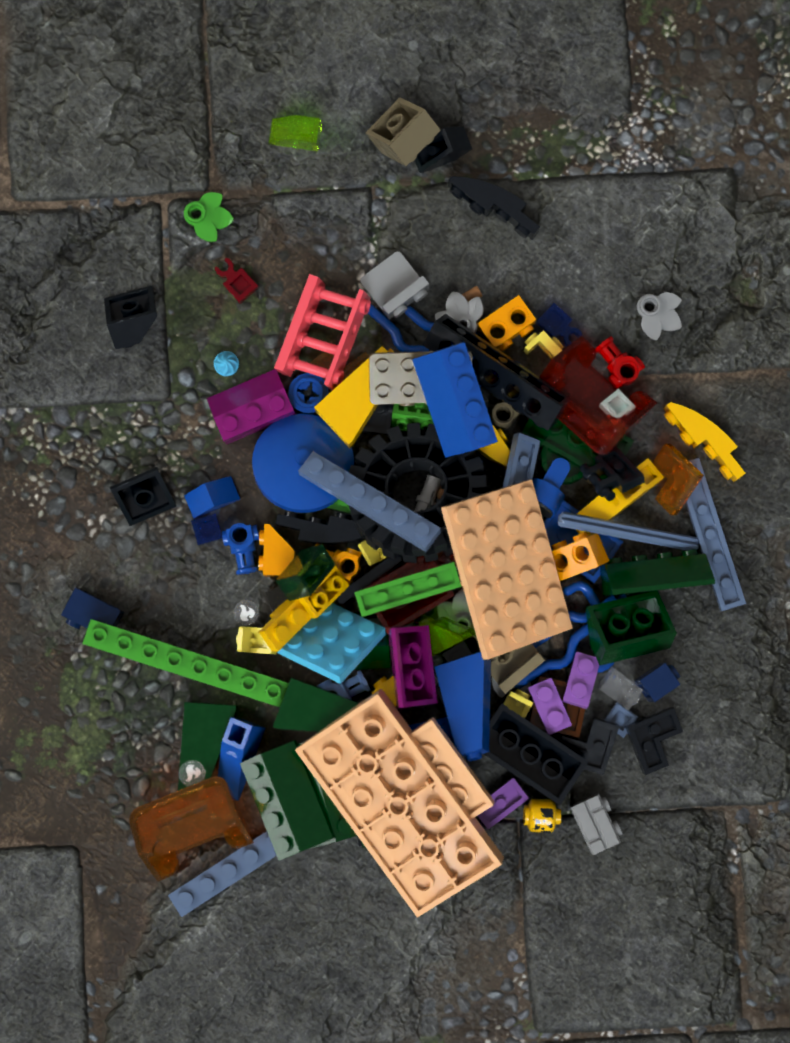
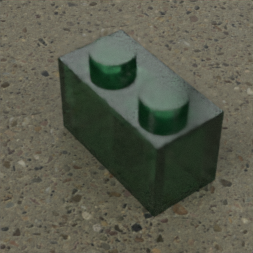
M322 544L303 549L275 581L289 601L311 596L336 564Z

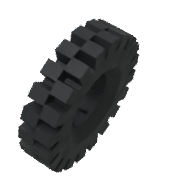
M408 423L406 432H401L398 425L387 429L388 437L385 439L379 434L369 441L370 449L362 448L356 455L357 465H351L349 473L392 499L394 498L393 493L390 492L391 487L404 473L414 470L429 471L430 474H435L440 478L441 488L444 489L442 497L437 499V503L429 509L413 512L440 527L441 533L428 551L425 552L349 506L351 517L360 536L364 535L366 543L374 550H377L379 547L382 548L384 556L395 560L399 554L403 556L404 562L417 563V556H424L425 562L438 560L437 553L444 551L446 556L453 554L441 507L487 493L486 475L480 457H475V450L445 458L434 424H429L426 431L421 430L420 423Z

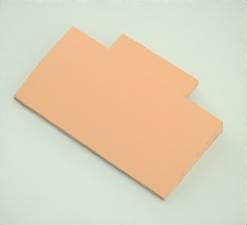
M381 688L295 749L417 918L502 865L504 856L476 819L477 815L492 807L495 801L434 717L412 731Z

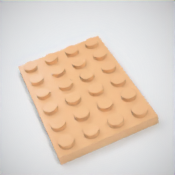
M526 480L441 507L483 660H489L573 629L532 480Z

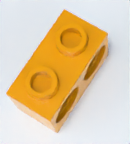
M518 295L477 323V330L484 340L503 352L513 345L512 340L519 335L523 338L534 330L533 325H535L536 318ZM519 313L524 316L525 322L515 324L511 320V316ZM493 328H501L504 331V336L496 339L492 337L490 331Z
M583 532L572 537L574 542L567 544L566 540L551 545L560 581L599 567L609 561L599 534L594 533L588 536L587 532ZM584 546L588 549L589 556L584 552ZM563 555L566 556L568 564L563 560Z

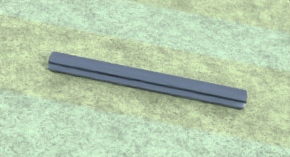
M564 511L558 515V525L560 527L686 551L698 550L699 548L698 538Z

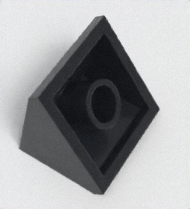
M158 467L110 487L129 526L176 507L163 472Z

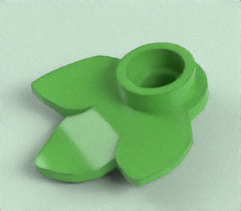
M206 193L199 201L190 202L184 209L186 222L194 226L196 235L199 238L208 242H216L218 236L217 229L226 228L234 221L232 215L226 209L220 207L223 198L220 193ZM194 211H200L201 216L199 218H193L192 213Z

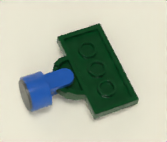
M569 403L558 422L548 431L536 426L533 420L529 419L522 434L540 440L539 446L542 447L539 459L540 467L545 476L543 479L532 478L542 516L551 518L556 515L565 499L564 493L559 489L561 485L573 484L583 478V473L580 471L581 465L585 463L590 467L596 465L595 456L616 446L626 456L634 440ZM605 474L600 476L602 480L608 478Z

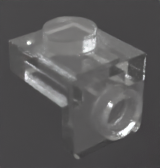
M611 667L597 686V688L620 703L627 710L639 701L643 691L639 685L614 667Z

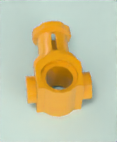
M316 543L310 556L309 565L313 566L316 564L327 569L337 566L350 586L353 579L360 573V557L362 553L351 548H347L346 552L338 549L332 552ZM320 556H323V557L328 558V559H330V560H326V559L320 558ZM351 560L355 563V569L353 572L346 574L342 571V565L345 561Z

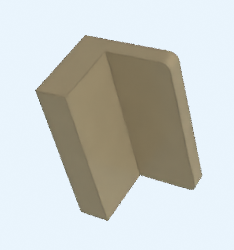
M533 644L514 650L513 659L507 664L497 665L493 660L491 661V676L505 694L545 661Z

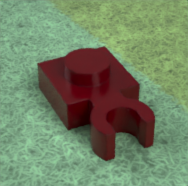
M225 258L224 260L229 266L228 270L221 271L217 266L214 269L219 277L227 279L223 286L241 304L259 287L242 267L235 272L232 261L229 258Z

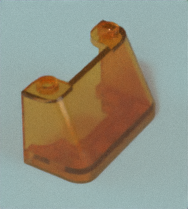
M218 776L208 778L139 806L132 811L129 817L138 856L157 881L166 879L176 873L179 867L177 854L221 836L225 837L228 845L232 848L238 849L254 843L250 829L225 779Z

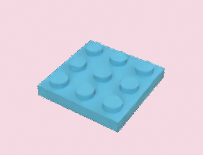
M332 603L318 618H311L277 653L341 684L386 635L385 627Z

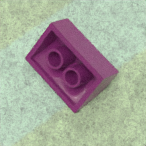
M276 369L206 398L226 445L263 430L278 420L295 415Z
M429 625L389 629V644L397 708L436 704L437 696Z

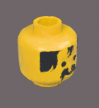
M531 799L528 805H524L523 825H527L530 832L552 833L556 824H561V809H556V804L553 800Z

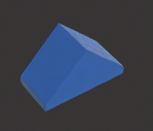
M231 476L206 482L184 495L193 519L241 500Z

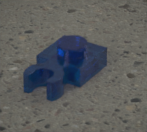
M555 303L536 322L551 337L557 338L561 335L564 344L568 348H572L574 345L569 340V335L574 334L579 339L582 337V332L579 329L568 326L573 319Z

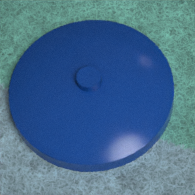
M312 414L288 416L272 423L257 440L252 457L255 482L262 494L270 502L284 510L296 513H310L325 509L339 499L300 476L298 470L314 451L349 472L351 465H354L352 447L349 448L320 416Z

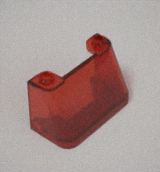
M581 336L553 357L539 377L571 398L559 420L593 451L605 455L613 450L654 408L657 402L645 392L636 391L628 397L636 406L634 411L627 416L623 415L619 418L612 417L609 414L606 415L599 408V405L617 389L591 367L596 358V351L592 344Z

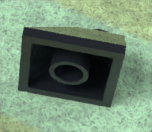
M153 286L104 298L106 323L115 349L129 348L139 344L157 318Z

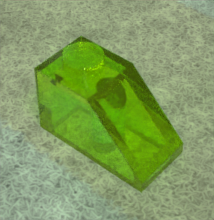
M300 115L272 119L269 144L318 151L322 129L320 118Z
M431 616L418 623L419 626L429 625L432 656L476 634L474 629L444 616L436 620Z

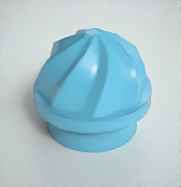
M223 351L215 357L214 368L222 376H231L237 372L239 360L234 353Z

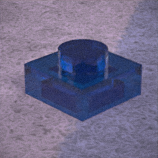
M217 514L191 521L199 546L222 539Z

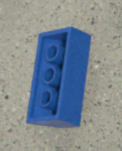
M465 342L412 359L445 458L498 442Z

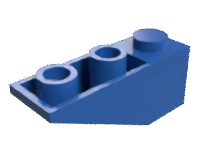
M230 717L221 743L217 792L239 801L246 783L240 763L256 756L265 727L245 719Z

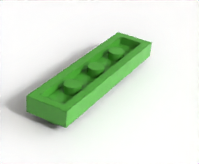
M452 562L354 593L361 616L364 617L459 588L461 583L455 564Z

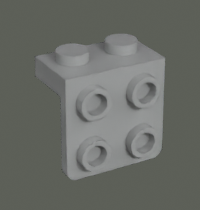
M400 252L393 253L361 278L362 286L389 320L394 316L397 318L408 309V305L414 301L417 303L422 300L429 290L428 281L424 276L419 277Z

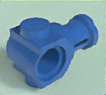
M237 523L230 529L222 531L224 546H230L231 554L236 556L238 567L236 575L258 572L259 569L255 566L253 551L256 550L255 540H259L257 525ZM239 529L247 531V538L243 542H237L234 538L235 532Z

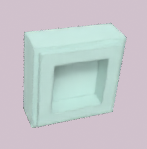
M619 388L599 405V408L615 424L623 420L636 407Z

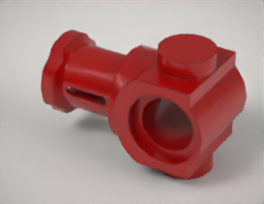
M611 336L596 347L594 351L600 353L608 363L606 368L611 373L608 380L615 389L632 384L639 373L645 368V365L637 356L632 357L626 352L622 353L613 343L614 339ZM623 367L630 368L633 372V377L624 378L620 373V369Z

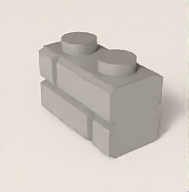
M594 794L569 806L592 855L621 842L618 836L622 835V831L617 821L612 822L608 815V812L612 810L606 797L600 798L599 794Z

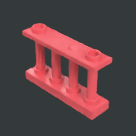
M309 274L274 369L288 377H291L293 371L297 369L325 378L324 385L333 391L344 379V368L363 317L370 310L371 298L361 289H359L356 298L326 290V284L319 277ZM324 299L351 307L352 310L348 321L345 322L317 313L316 309L319 301ZM317 323L343 331L339 345L309 337L307 333L310 325ZM307 346L333 354L334 358L330 369L299 360L301 349Z

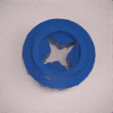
M309 373L297 376L291 382L288 390L292 406L302 413H315L314 407L329 394L328 387L324 385L325 381L321 377ZM312 384L313 393L319 397H310L306 404L305 395L298 390L307 391L308 387Z

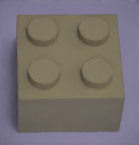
M399 97L367 130L366 135L382 154L407 166L416 159L419 152L426 145L434 140L441 130L425 109Z

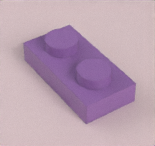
M576 651L562 702L584 709L588 708L599 668L596 657Z
M552 677L528 687L548 735L572 726Z
M511 778L490 794L495 801L494 805L477 816L489 830L527 801L529 797L516 780Z

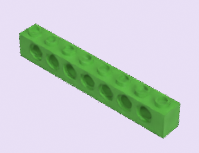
M94 619L90 620L83 641L84 645L277 707L281 706L289 685L286 681Z

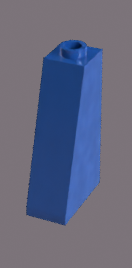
M481 652L435 666L454 745L461 756L467 759L468 762L479 760L482 758V754L489 752L491 659L483 660Z

